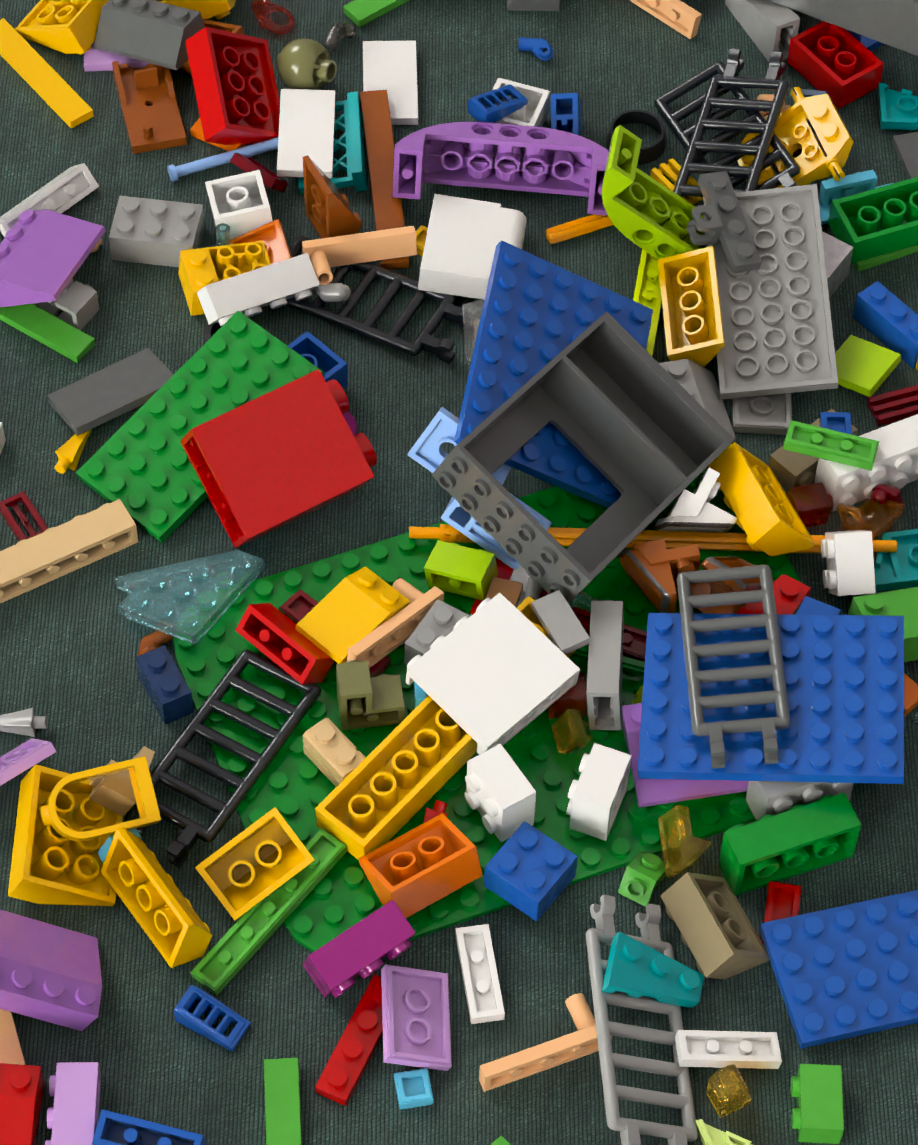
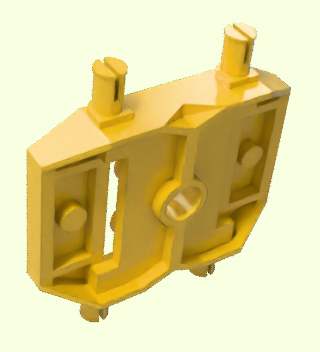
M794 87L796 93L791 89L790 95L795 104L780 113L775 128V134L791 156L797 149H802V153L794 158L800 167V173L792 179L798 186L810 185L812 181L827 178L830 175L833 176L835 181H840L841 179L838 174L842 179L845 177L842 168L845 166L854 142L828 94L804 97L801 88ZM808 120L810 121L812 127L814 128V130H815V132H816V134H817V136H818V138H819V140H820V142H821V144H822V146H823V148H824V150H825V152H826V154H827V157L825 156L824 152L822 151V149H821V147H820V145H819V143H818V141H817V139H816V137H815V135H814V133H813V131H812V129H811V127H810V125H809V123H808ZM748 133L741 144L746 143L759 134ZM770 146V147H769V152L771 153V152H773L774 150H773V148ZM745 155L737 160L739 166L748 167L753 164L755 156ZM781 160L775 163L779 172L787 169ZM772 165L762 170L757 186L776 175Z

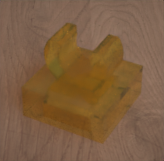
M568 709L552 725L559 753L570 754L577 746L585 747L593 740L592 736L585 734V729L589 724L581 719L579 710Z

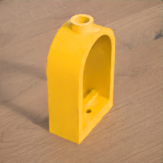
M146 756L70 774L61 779L53 788L47 805L40 806L44 826L51 824L59 835L72 841L92 840L115 834L116 829L120 827L130 830L157 824L161 821ZM128 770L140 819L85 832L74 831L60 821L56 812V798L64 787L72 783Z

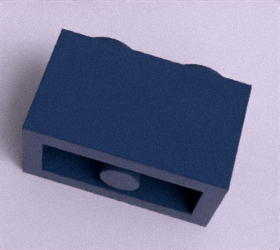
M165 645L136 657L139 679L165 725L194 713L192 693Z

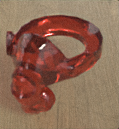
M254 0L252 2V11H254L255 18L262 29L266 28L276 34H287L293 29L295 20L291 12L277 4H270L272 0ZM279 11L287 16L289 22L284 26L277 25L271 21L269 14Z

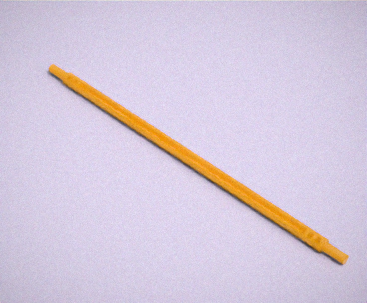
M440 524V527L409 526L410 539H439L448 543H475L448 524ZM549 527L547 531L562 546H570L586 528ZM643 530L625 547L634 548L636 543L665 539L667 549L698 544L699 550L755 551L747 543L745 538L748 535L746 533ZM810 535L816 545L811 549L791 553H821V539H825V535ZM872 540L873 552L896 553L897 551L896 540Z

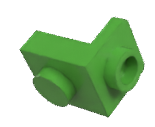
M641 850L627 866L618 889L619 894L643 906L648 905L654 889L666 877L670 864L662 861L654 854Z

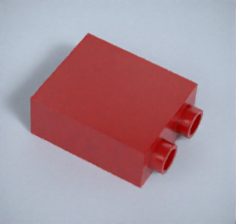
M320 369L192 428L180 441L235 549L361 488L374 478L370 469L377 464L374 448L363 433L360 432L353 436L343 416L350 409L348 398L337 380L325 381Z

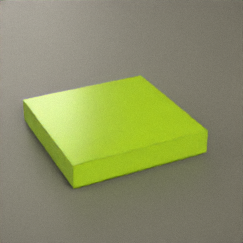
M850 335L835 353L838 385L871 397L901 362V354Z

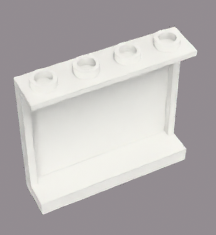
M499 593L492 599L486 598L482 601L472 616L469 618L465 616L460 619L454 626L453 631L446 637L444 635L438 637L430 646V650L423 656L420 654L416 655L407 665L406 683L410 685L415 681L478 743L476 752L480 755L500 743L502 746L571 689L577 683L580 668L510 601Z

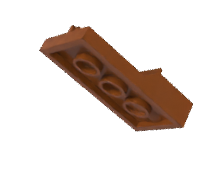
M119 61L112 62L113 77L133 154L187 145L169 68L151 63L142 68H132L127 63L119 65Z

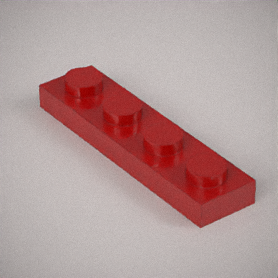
M374 974L315 1086V1093L344 1106L349 1102L383 1036L380 976Z

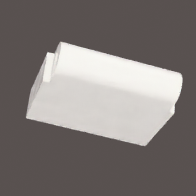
M434 194L420 267L418 290L485 300L496 245L502 240L522 249L527 223L526 216L518 210L502 208L500 203Z

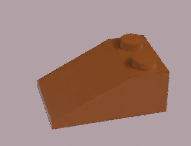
M308 155L304 156L305 215L320 238L360 233L362 221L358 213H353L346 195L339 192L335 184Z

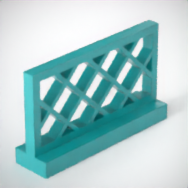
M358 91L347 93V100L335 102V111L344 110V113L337 120L334 119V132L340 129L345 133L338 140L334 138L333 154L338 149L343 150L346 154L339 160L333 157L332 176L341 169L347 172L348 177H332L329 179L337 188L355 186L356 192L367 190L361 102ZM298 177L300 194H304V177Z

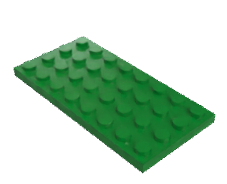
M237 311L76 472L78 479L109 503L120 499L134 522L163 543L208 497L180 442L192 428L319 368L243 313Z

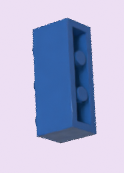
M877 281L857 294L853 318L888 348L901 354V359L910 367L915 368L918 359V315Z
M102 1109L92 1145H207V1139L201 1134Z

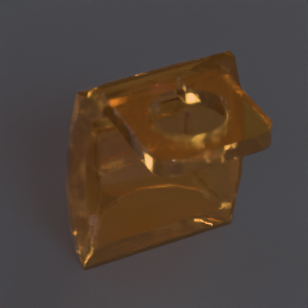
M869 499L859 508L840 503L837 509L843 522V530L872 531V540H875V538L893 527L892 523L902 514L905 505L887 500L883 505H879V501L873 503Z

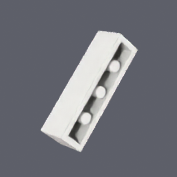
M305 253L206 285L197 292L209 325L219 322L220 326H223L237 311H240L247 317H251L261 313L262 307L270 305L271 309H275L287 304L286 299L295 297L296 301L308 298L312 296L311 291L320 284L309 255Z

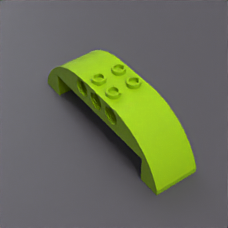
M617 126L611 138L601 190L603 205L614 226L626 238L657 259L706 248L707 245L693 244L686 229L688 222L694 220L691 213L695 206L637 168L642 139L623 126ZM695 230L698 235H705V232Z

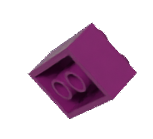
M391 900L308 955L302 965L324 998L330 994L337 998L352 988V985L356 983L354 981L355 977L360 975L364 980L380 969L379 967L384 964L382 959L388 956L392 961L407 951V948L412 945L409 940L416 933L394 900Z

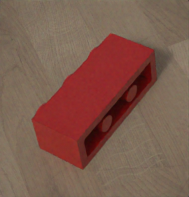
M271 603L249 604L235 631L301 685H307L311 682L322 683L334 660L295 629L296 623Z

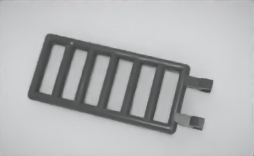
M755 565L679 573L677 576L693 734L695 736H709L712 769L725 768L722 734L762 731L765 764L778 763V744L775 730L787 729L791 724L771 568L768 565ZM760 578L761 590L691 596L690 584ZM763 602L764 614L704 620H694L693 608ZM766 627L767 639L696 645L695 633ZM769 652L770 665L699 671L698 658ZM760 678H772L773 691L703 697L701 695L700 684ZM775 703L777 717L704 723L703 709Z

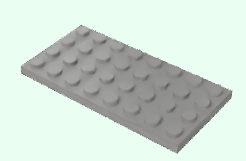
M817 184L736 192V197L762 263L757 270L732 273L720 239L716 244L707 245V247L713 246L715 249L725 346L717 353L721 399L838 388Z

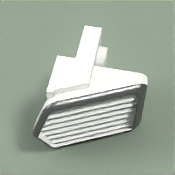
M709 468L701 476L693 493L684 489L677 496L667 517L658 519L654 529L657 531L728 532L734 526L737 518L709 503L711 499L713 500L721 483L717 482L720 473Z

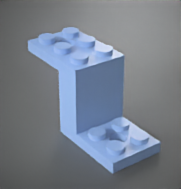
M441 407L407 455L433 473L448 456L442 449V443L450 442L454 446L457 445L454 443L459 418ZM503 464L492 476L503 485L511 467ZM512 495L546 530L549 529L551 521ZM452 496L441 519L486 551L494 553L496 558L512 569H518L520 564L508 555L504 548L490 534L486 533L482 526Z

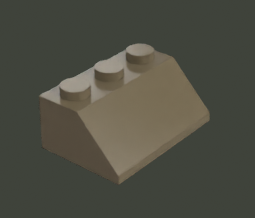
M687 872L660 895L666 906L667 915L676 923L681 932V940L691 950L696 959L698 970L706 978L725 980L769 961L765 946L725 878Z

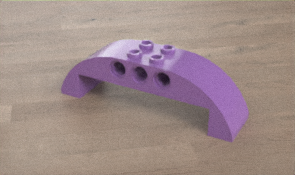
M487 122L438 124L413 132L395 144L392 197L420 200L423 183L585 196L588 197L587 214L607 215L603 205L601 190L609 151L596 142L582 136L551 128Z

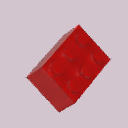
M822 21L790 39L787 62L818 91H826L838 109L878 88V84L881 82L884 63L846 29Z

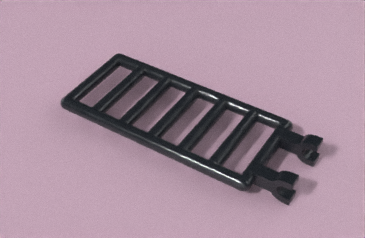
M730 48L724 75H714L710 79L673 189L674 193L682 198L683 196L703 197L700 186L687 185L690 174H707L727 171L729 177L748 178L744 190L734 189L735 193L756 190L789 88L787 80L780 79L781 74L784 73L786 68L785 62H781L782 52L771 51L769 67L765 78L738 77L739 72L744 66V60L740 59L741 49ZM720 86L776 90L773 101L716 97ZM712 108L769 112L766 123L709 119ZM705 129L762 134L759 145L702 141ZM698 151L755 156L752 167L694 163Z
M722 61L714 63L654 101L655 107L686 151L695 124L684 129L679 121L701 109L705 94L675 112H672L667 104L711 79L712 76L717 74L724 75L726 65ZM720 86L716 96L721 97L731 91L737 99H750L743 88ZM720 108L710 114L709 119L723 120L738 110ZM745 110L749 116L741 120L766 123V120L759 111ZM723 131L708 141L727 142L742 132ZM774 132L770 144L774 151L766 156L762 170L779 160L783 162L787 169L758 185L756 190L774 189L780 185L782 188L798 186L792 178L800 173V167ZM762 134L757 135L744 144L759 145ZM698 151L694 163L708 164L704 155L709 152ZM726 154L711 164L730 165L745 155ZM729 177L733 188L748 179Z
M304 236L297 237L290 246L292 258L298 256L302 251V241L312 239ZM371 262L339 266L335 271L330 283H341L352 267L366 273L337 313L323 308L327 302L323 301L319 295L313 303L303 299L296 301L295 297L286 299L287 304L285 305L412 356H417L422 350L435 354L440 360L448 364L455 357V352L451 351L455 346V341L447 338L438 339L432 336L443 319L457 323L462 329L470 333L476 326V321L472 320L476 315V310L469 307L460 308L455 306L456 298L454 295L418 290L419 281ZM377 277L391 282L363 323L348 318ZM402 287L416 292L388 333L373 328ZM427 297L441 302L413 343L398 338Z
M244 650L150 773L154 789L161 783L217 813L206 828L157 801L160 817L183 830L177 840H174L166 849L167 854L171 855L168 859L169 863L180 868L185 862L190 849L198 839L210 843L216 838L321 694V688L312 682L307 685H301L277 664L250 650ZM250 664L306 694L297 706H294L239 676L247 665ZM232 687L288 716L280 729L277 730L221 700ZM215 711L269 739L270 742L264 751L259 754L204 725L211 713ZM195 735H198L253 764V766L244 778H241L186 749V746ZM178 758L235 790L224 803L168 773V770ZM138 811L127 821L140 819ZM147 826L136 828L141 837H143Z

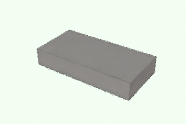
M560 590L531 602L532 610L553 644L565 655L590 644V637Z

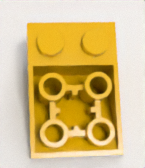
M264 241L180 251L178 275L191 316L205 314L197 292L204 286L271 265Z

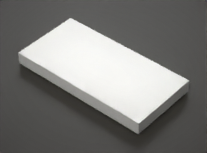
M363 41V91L387 90L391 125H418L416 41Z
M281 89L277 155L278 177H304L303 157L308 155L328 178H332L335 90Z

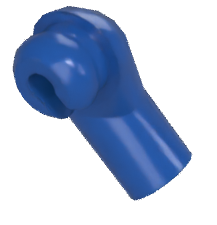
M519 37L518 51H531L542 61H548L553 57V48L545 39Z

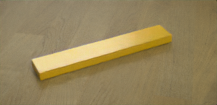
M4 18L1 19L0 55L71 129L94 117L93 109Z

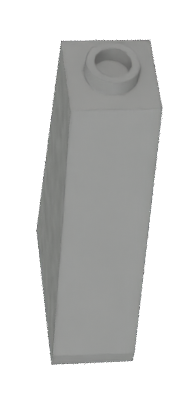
M725 0V5L768 62L771 51L783 53L781 62L787 60L790 39L798 35L800 18L788 7L769 0Z
M591 601L586 690L589 730H621L624 642L623 601Z

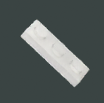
M489 924L455 928L471 1024L505 1020Z
M678 1030L675 1035L679 1067L779 1069L782 1063L777 1032Z

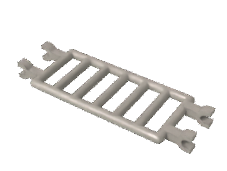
M603 894L600 897L601 905L592 904L590 906L591 917L595 919L596 929H588L585 935L607 1125L611 1130L620 1131L621 1145H641L640 1134L667 1138L668 1145H688L687 1142H694L697 1139L698 1133L689 1067H679L675 1042L677 1031L684 1030L681 1006L661 1003L656 999L641 996L639 999L628 997L627 994L613 992L612 994L601 992L604 981L603 973L605 974L608 960L601 958L600 943L611 945L612 938L617 934L613 917L616 908L615 897ZM649 903L645 906L646 914L638 912L635 915L636 924L641 928L642 937L628 936L674 959L672 945L661 941L660 905ZM607 1004L666 1014L669 1017L670 1031L609 1021ZM611 1035L670 1045L673 1047L674 1063L613 1053ZM614 1067L676 1077L679 1095L616 1085ZM618 1099L681 1109L683 1127L620 1117Z

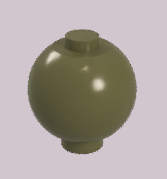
M299 38L289 42L276 59L279 76L290 89L318 90L326 82L333 81L337 71L336 62L331 60L326 48L318 41L310 38Z

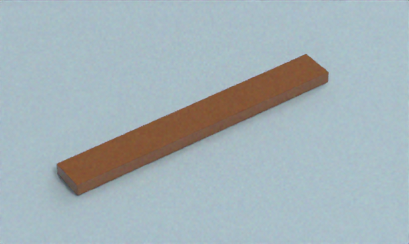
M387 90L360 92V102L376 231L404 227L401 198L392 197L394 141ZM407 256L380 260V266L386 269L409 268V258Z

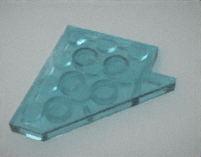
M234 550L117 576L114 579L116 588L130 593L119 604V615L196 645L265 568L264 560L246 552Z

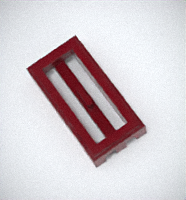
M234 153L230 162L246 173L260 170L263 184L270 189L284 192L288 186L287 181L278 177L249 156Z
M918 385L868 398L867 406L877 425L881 426L900 421L918 414V405L905 408V406L918 403ZM894 410V411H892V412H888V413H885V414H881V415H880V413H882V412Z
M24 491L0 502V513L18 541L32 538L48 529ZM17 502H22L40 532L36 533L17 505ZM8 506L11 507V509L19 519L20 523L28 533L29 537L26 538V536L20 529L19 525L7 508Z

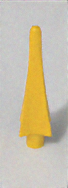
M92 429L78 436L74 434L64 445L55 451L58 456V462L54 468L58 473L64 474L68 468L73 471L76 470L81 453Z

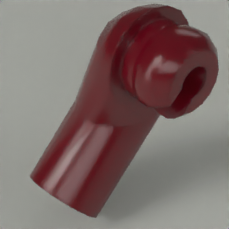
M878 484L872 488L873 493L870 498L873 503L879 501V505H883L887 501L888 508L892 511H898L902 508V496L898 487Z

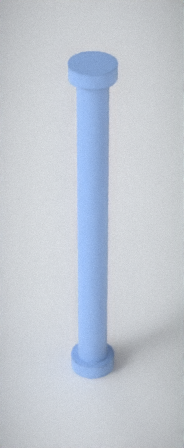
M278 137L179 166L169 165L167 166L169 177L174 182L178 180V177L230 163L234 153L251 157L278 149Z

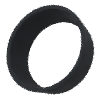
M628 110L618 114L612 120L607 135L606 145L608 150L613 131L617 126L628 123H641L654 128L661 136L654 144L640 148L637 165L648 164L657 160L666 148L665 128L662 121L656 115L644 110Z

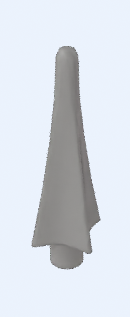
M33 708L0 715V731L35 737V729H47L48 727L47 716H35Z

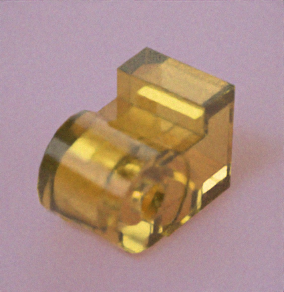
M736 1065L723 1067L709 1078L706 1094L720 1118L750 1105L752 1098L749 1095V1088Z

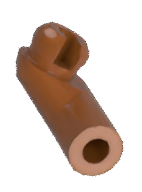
M164 626L143 637L140 641L138 656L171 641L173 635L170 629Z

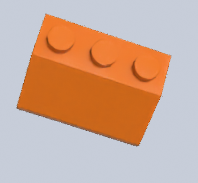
M443 813L359 858V863L382 905L384 906L391 900H394L405 918L483 876L476 846Z

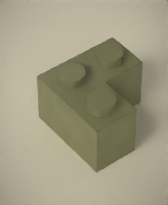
M351 660L336 664L337 701L341 730L400 724L405 719L400 674H382L370 678L368 661Z

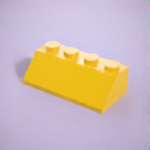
M713 246L658 259L666 348L670 361L689 359L705 367L725 346L715 249Z
M735 442L709 465V468L720 473L717 482L721 483L719 490L725 495L723 501L735 512L736 523L748 535L745 539L752 549L757 552L762 550L769 556H776L811 549L816 545L770 466Z
M123 827L117 828L101 869L102 874L171 968L203 957L212 938L209 927L206 923L202 922L192 908L190 901L182 895L174 884L172 877L165 872L157 861L155 854L148 849L142 839Z

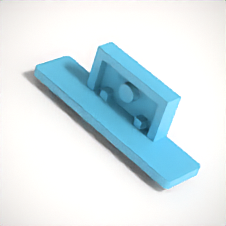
M874 170L856 172L846 175L843 179L839 177L840 181H835L834 178L821 181L818 197L821 225L828 224L833 200L886 186L876 187L877 176Z

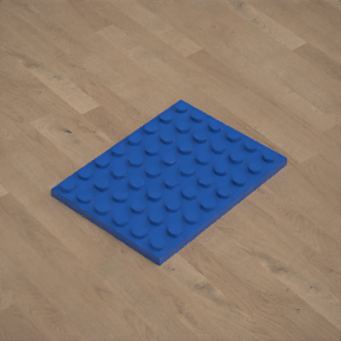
M501 240L495 248L454 443L458 444L606 311L646 350L653 309ZM551 423L543 427L504 463L605 508H609L620 498V491Z
M648 613L638 779L904 784V616L777 614L791 724L787 729L775 730L778 744V763L765 764L762 731L722 734L725 768L712 769L709 736H695L692 732L680 613ZM693 613L694 620L761 614ZM766 627L701 632L695 633L696 645L765 640L767 639ZM769 652L698 658L699 671L770 665ZM772 678L700 684L702 697L773 691ZM775 703L703 709L704 723L777 717Z

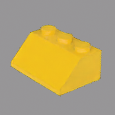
M274 807L195 868L234 921H236L314 862L315 859L276 807Z

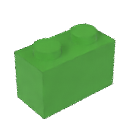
M800 1064L797 1076L791 1077L790 1086L791 1097H797V1108H792L791 1126L792 1129H798V1142L840 1144L844 1131L842 1066Z

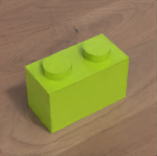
M440 540L437 541L424 566L428 587L433 588L436 586L442 591L483 601L487 596L493 577H496L498 574L494 553Z

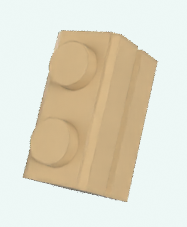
M328 717L318 722L302 735L304 743L303 753L335 787L366 758L360 751H357L354 744Z

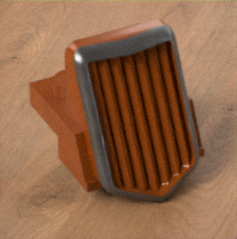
M665 539L636 543L634 548L626 549L618 555L627 575L660 613H676L677 593L675 587L678 588V574L687 571H699L700 567L698 544L667 549Z
M734 556L708 557L701 563L703 570L755 566ZM760 578L694 583L690 585L691 596L761 590ZM746 604L695 609L699 613L735 614Z

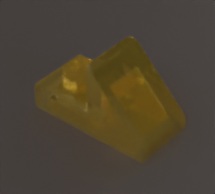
M677 805L658 818L666 877L672 878L691 866L712 842L693 837L689 808L686 806Z

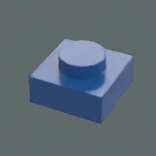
M820 413V427L852 435L851 413Z

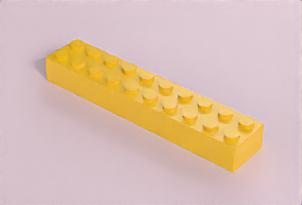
M528 596L517 609L552 642L531 608V602L535 600ZM576 650L566 654V656L569 658ZM428 695L315 808L317 827L319 829L323 828L347 846L348 852L359 860L360 857L388 843L476 753L478 743Z

